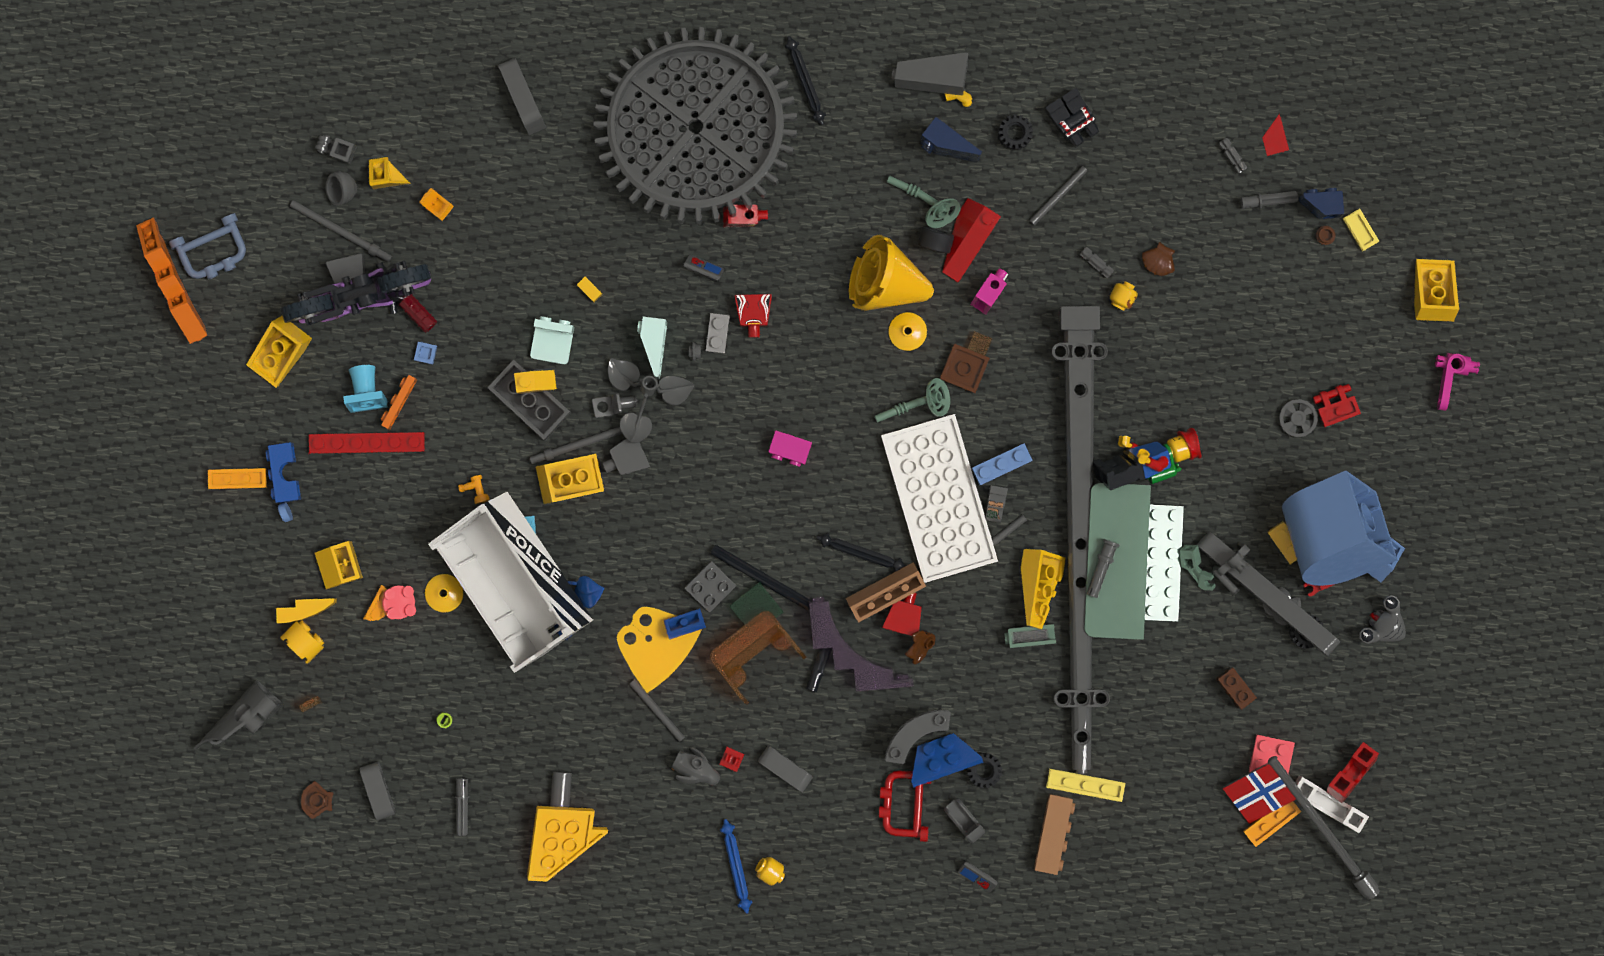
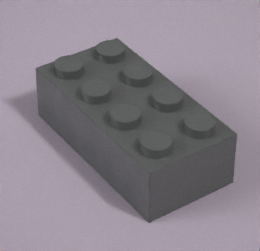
M513 360L488 386V389L546 441L567 419L571 412L548 391L516 393L514 373L527 371Z

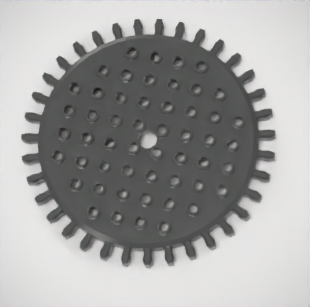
M699 27L698 40H688L686 28H681L680 35L682 41L672 43L671 36L666 31L664 32L665 46L657 48L655 42L649 38L647 42L651 52L643 56L636 47L632 49L634 57L638 60L633 66L629 65L627 61L620 59L619 64L626 71L623 78L614 73H609V80L618 86L615 91L601 88L600 90L601 95L611 99L610 106L596 104V112L608 114L607 121H594V129H607L608 136L596 138L595 144L596 146L610 145L611 151L599 155L600 162L615 160L616 166L608 169L606 174L608 178L622 173L625 179L616 186L619 192L625 190L629 185L636 189L629 197L630 203L634 204L641 195L648 198L644 205V212L647 214L652 210L655 203L662 205L663 207L660 211L662 220L667 218L670 208L679 210L677 215L679 224H683L685 212L691 211L695 212V221L697 225H700L702 222L701 212L711 210L712 218L716 223L719 222L720 217L717 209L727 206L729 214L735 217L736 208L733 203L740 199L748 209H751L752 202L747 195L753 190L763 199L767 197L765 189L760 184L766 179L771 184L777 186L779 183L778 178L770 173L773 166L784 171L788 169V164L777 158L780 152L788 155L794 154L793 147L782 144L783 137L797 138V130L784 129V122L797 121V113L784 114L782 109L784 106L794 104V97L788 96L780 99L778 92L789 87L788 81H781L774 85L771 78L779 74L780 68L777 65L765 72L761 66L767 62L768 55L764 53L756 61L749 57L754 51V44L752 42L742 52L735 49L739 43L738 35L735 34L731 38L730 44L725 45L720 43L722 31L719 29L715 33L714 41L704 40L705 31L703 27ZM715 59L720 60L718 64L713 63ZM692 62L693 66L688 67L686 64ZM665 65L666 69L661 70L659 67ZM732 70L735 73L733 75H729L728 72ZM703 73L708 75L706 78L701 77ZM676 76L681 77L679 81L674 80ZM653 79L654 83L649 84L647 81ZM748 82L749 86L745 87L742 84ZM722 85L723 87L722 89L718 90L716 89V86ZM693 87L696 90L695 92H689V89ZM664 90L669 92L667 95L662 94ZM637 93L642 94L640 98L635 97ZM763 93L764 97L759 98L757 95ZM736 96L737 100L732 101L730 98ZM705 99H710V103L705 104L703 101ZM683 102L684 104L683 106L679 107L677 106V103ZM654 104L657 107L656 109H650V106ZM628 107L630 110L628 112H624L623 109ZM747 107L752 108V111L746 112L745 109ZM724 110L725 114L719 115L718 112ZM697 113L698 117L693 118L691 115ZM670 116L671 120L666 121L664 118ZM644 119L645 121L644 123L639 124L638 120ZM766 119L767 122L762 124L760 120ZM699 121L703 124V129L698 134H695L689 130V125L692 122ZM736 121L740 123L737 127L733 125ZM711 124L713 128L707 129L706 126ZM685 127L686 131L680 132L679 129ZM658 130L659 134L653 135L652 132ZM631 133L632 137L627 138L625 135ZM754 133L755 136L753 138H749L748 134ZM727 136L728 139L726 141L721 140V137ZM700 139L701 142L696 144L694 143V140ZM670 141L674 143L671 147L667 145ZM645 144L647 148L641 149L640 146ZM768 144L770 147L764 149L763 145ZM741 147L743 150L737 152L736 148ZM714 150L716 151V153L714 155H710L709 151ZM688 153L689 156L687 158H683L682 154ZM661 156L662 159L660 161H656L655 157ZM634 159L635 161L634 163L630 164L628 163V160ZM752 159L758 160L755 164L751 163L750 161ZM726 161L731 163L728 167L724 166L723 164ZM699 164L704 166L702 169L696 168ZM672 167L677 169L675 172H670ZM648 170L649 174L644 175L643 171ZM744 173L745 177L740 178L738 175ZM713 176H718L717 181H713L711 178ZM686 179H691V183L686 184L684 181ZM662 181L664 182V185L662 187H659L657 185L658 182ZM732 187L733 191L727 192L726 189ZM705 190L706 194L700 195L699 192ZM674 193H678L679 197L675 198L672 197V195Z

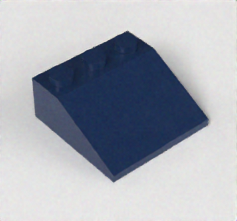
M935 117L921 136V148L928 154L932 152L935 155L978 162L982 154L981 150L937 117Z

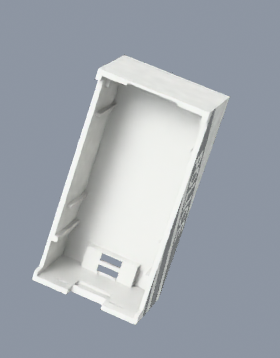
M508 492L478 506L428 544L432 550L437 548L513 662V665L510 667L514 673L542 657L562 641L593 621ZM556 624L559 625V628L554 630L552 633H549V629H551ZM561 630L563 634L554 640L552 635Z

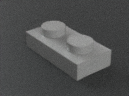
M710 313L706 352L725 354L730 315Z

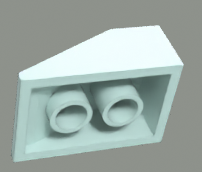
M643 317L642 321L638 322L637 332L641 336L656 379H660L667 321L666 319Z

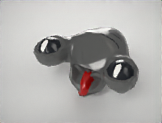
M1388 595L1383 600L1384 608L1387 611L1380 609L1371 613L1369 623L1373 629L1365 627L1359 632V638L1363 643L1371 644L1379 641L1397 642L1405 638L1406 627L1400 613V601L1396 596Z

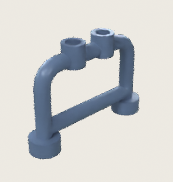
M235 213L221 219L224 227L188 243H185L183 236L168 242L172 250L176 249L182 265L190 277L199 279L207 276L208 280L218 276L217 271L224 269L225 272L235 269V263L243 259L246 248L236 226L238 218ZM232 233L238 247L236 255L210 265L203 270H193L186 255L187 251L225 234Z

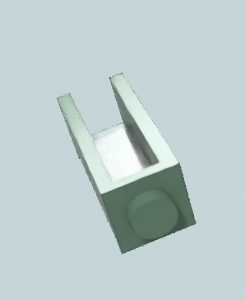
M1054 624L1043 625L1042 629L1030 626L1009 628L1008 633H1004L1005 643L1009 644L1010 648L1056 643Z

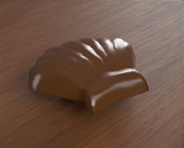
M1158 242L1157 247L1142 253L1145 268L1158 276L1173 273L1175 267L1172 255L1175 253V250Z
M317 782L311 783L303 790L301 796L303 811L311 819L316 818L325 810L332 811L333 792H327Z

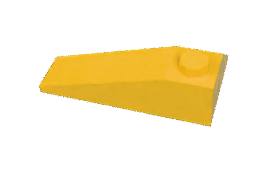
M1024 549L1021 574L1027 626L1037 629L1043 628L1050 610V600L1056 595L1055 587L1057 582H1061L1063 577L1065 557L1044 550Z

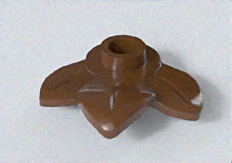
M923 630L912 635L914 644L905 653L907 657L913 659V664L920 663L925 658L928 650L935 644V635Z

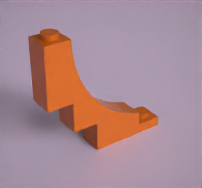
M153 217L136 225L144 257L152 268L156 282L168 301L170 312L190 344L202 340L207 336L205 325L181 282L165 241L159 232L156 220Z

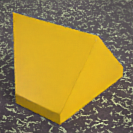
M388 157L369 160V184L373 189L411 184L390 163Z

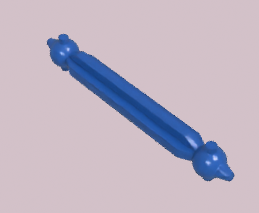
M724 819V825L720 832L725 834L724 841L737 896L740 899L738 908L743 909L747 914L749 913L752 900L747 899L746 881L736 838L732 834L735 826L731 825L727 819Z

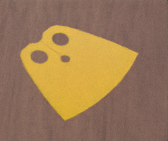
M641 607L633 615L631 624L624 626L619 631L617 642L631 671L648 693L678 668L694 646L701 630L670 640L663 620L676 617V615L651 607ZM643 614L651 616L652 622L649 626L641 625L640 617ZM629 632L636 635V641L631 645L624 641L625 634ZM647 635H650L652 637V640L650 642H647L645 640V637Z

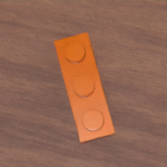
M411 375L402 379L399 385L401 388L398 395L395 394L393 396L389 412L386 410L381 418V421H383L382 426L389 430L392 428L418 379Z

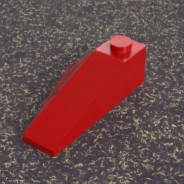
M968 198L956 218L952 233L954 235L950 253H947L942 273L959 283L1001 216L986 206Z

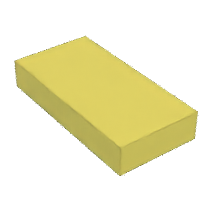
M1360 209L1343 218L1361 251L1379 242Z

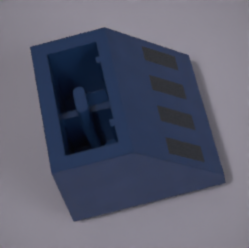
M1327 188L1322 192H1318V189L1306 190L1298 198L1299 203L1318 219L1339 218L1344 214L1343 192L1337 191V188Z

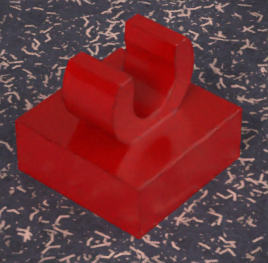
M727 747L720 765L737 772L745 754Z

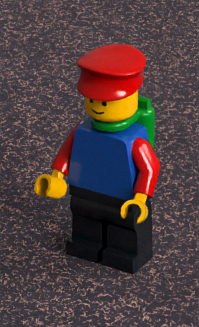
M1189 428L1186 432L1178 431L1177 437L1169 439L1167 444L1161 445L1159 442H1152L1142 446H1138L1133 442L1130 443L1131 437L1119 436L1118 445L1128 449L1123 451V454H1117L1112 459L1104 462L1100 459L1094 460L1093 467L1096 479L1103 483L1110 491L1135 482L1138 479H1145L1150 484H1155L1176 476L1177 472L1181 471L1178 462L1186 459H1201L1198 435L1194 428Z

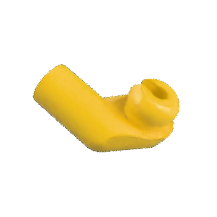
M964 91L963 95L945 94L946 101L957 99L962 102L964 107L972 105V96Z

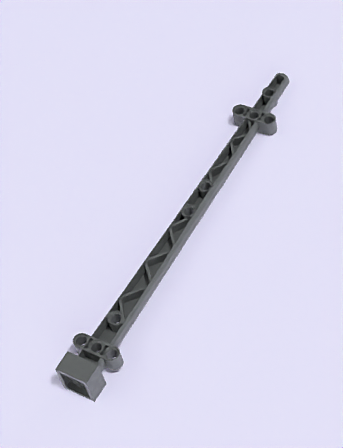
M1061 306L1058 309V332H1064V343H1057L1051 349L1053 359L1064 361L1071 688L1055 691L1053 701L1059 707H1071L1072 769L1076 770L1078 774H1085L1087 770H1091L1092 707H1104L1110 701L1108 692L1103 689H1092V637L1088 636L1084 630L1086 583L1082 588H1078L1075 583L1079 577H1083L1085 581L1087 578L1090 492L1093 487L1094 361L1104 359L1108 353L1105 344L1094 343V332L1100 330V306ZM1078 346L1084 349L1082 357H1077L1074 354V349ZM1097 346L1103 349L1101 357L1094 355L1093 350ZM1056 347L1064 348L1065 355L1063 357L1056 356ZM1076 385L1084 387L1083 395L1079 396L1075 393ZM1080 538L1085 541V547L1081 550L1075 546V542ZM1065 693L1067 695L1066 702L1058 703V694ZM1079 693H1085L1086 700L1084 703L1077 702L1076 696ZM1098 693L1105 694L1106 698L1103 703L1096 702L1095 698ZM1083 731L1087 737L1084 741L1079 742L1076 736L1079 732Z

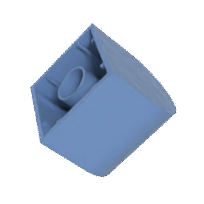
M1343 471L1294 493L1282 505V511L1302 579L1307 584L1323 586L1342 583L1397 561L1377 492L1348 471Z

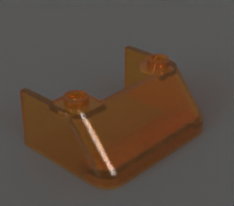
M763 611L716 647L710 655L712 663L746 705L749 704V701L739 690V687L746 681V673L742 666L765 647L772 643L777 650L784 651L793 646L803 659L807 658L775 616L768 611Z

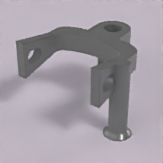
M1241 542L1237 544L1240 549L1222 566L1217 567L1214 565L1211 567L1213 569L1212 573L1232 593V597L1240 589L1228 579L1225 573L1235 567L1241 574L1245 571L1244 569L1249 567L1243 558L1250 553V549Z

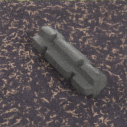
M1225 138L1219 142V146L1222 150H1225L1224 154L1230 163L1235 165L1234 169L1239 174L1246 170L1247 166L1244 161L1241 162L1242 158L1234 146L1231 147L1232 143L1230 140Z
M1084 248L1080 256L1085 260L1088 259V263L1096 270L1102 271L1101 274L1106 278L1110 277L1114 269L1109 265L1106 266V262L1097 254H1092L1093 251L1090 248Z

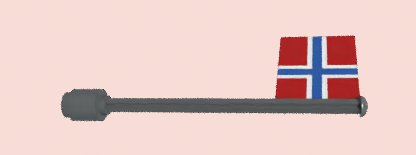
M1277 756L1270 757L1265 765L1223 787V790L1249 824L1297 799L1354 875L1352 883L1361 895L1370 900L1379 894V885L1368 871L1359 869L1277 760Z

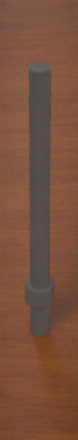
M295 200L291 202V208L366 249L370 255L378 256L388 263L392 260L393 256L381 250L380 246L374 243L370 244Z
M620 426L555 449H546L543 453L531 456V463L534 464L546 459L549 461L555 459V456L622 434Z

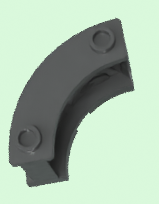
M932 710L918 714L906 721L891 738L884 760L886 762L904 764L910 748L918 739L931 732L949 730L951 712L949 710Z

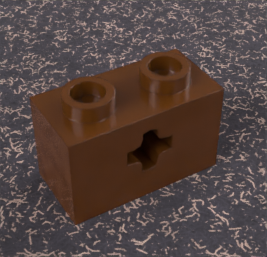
M1233 667L1228 668L1216 678L1217 682L1240 710L1257 698Z

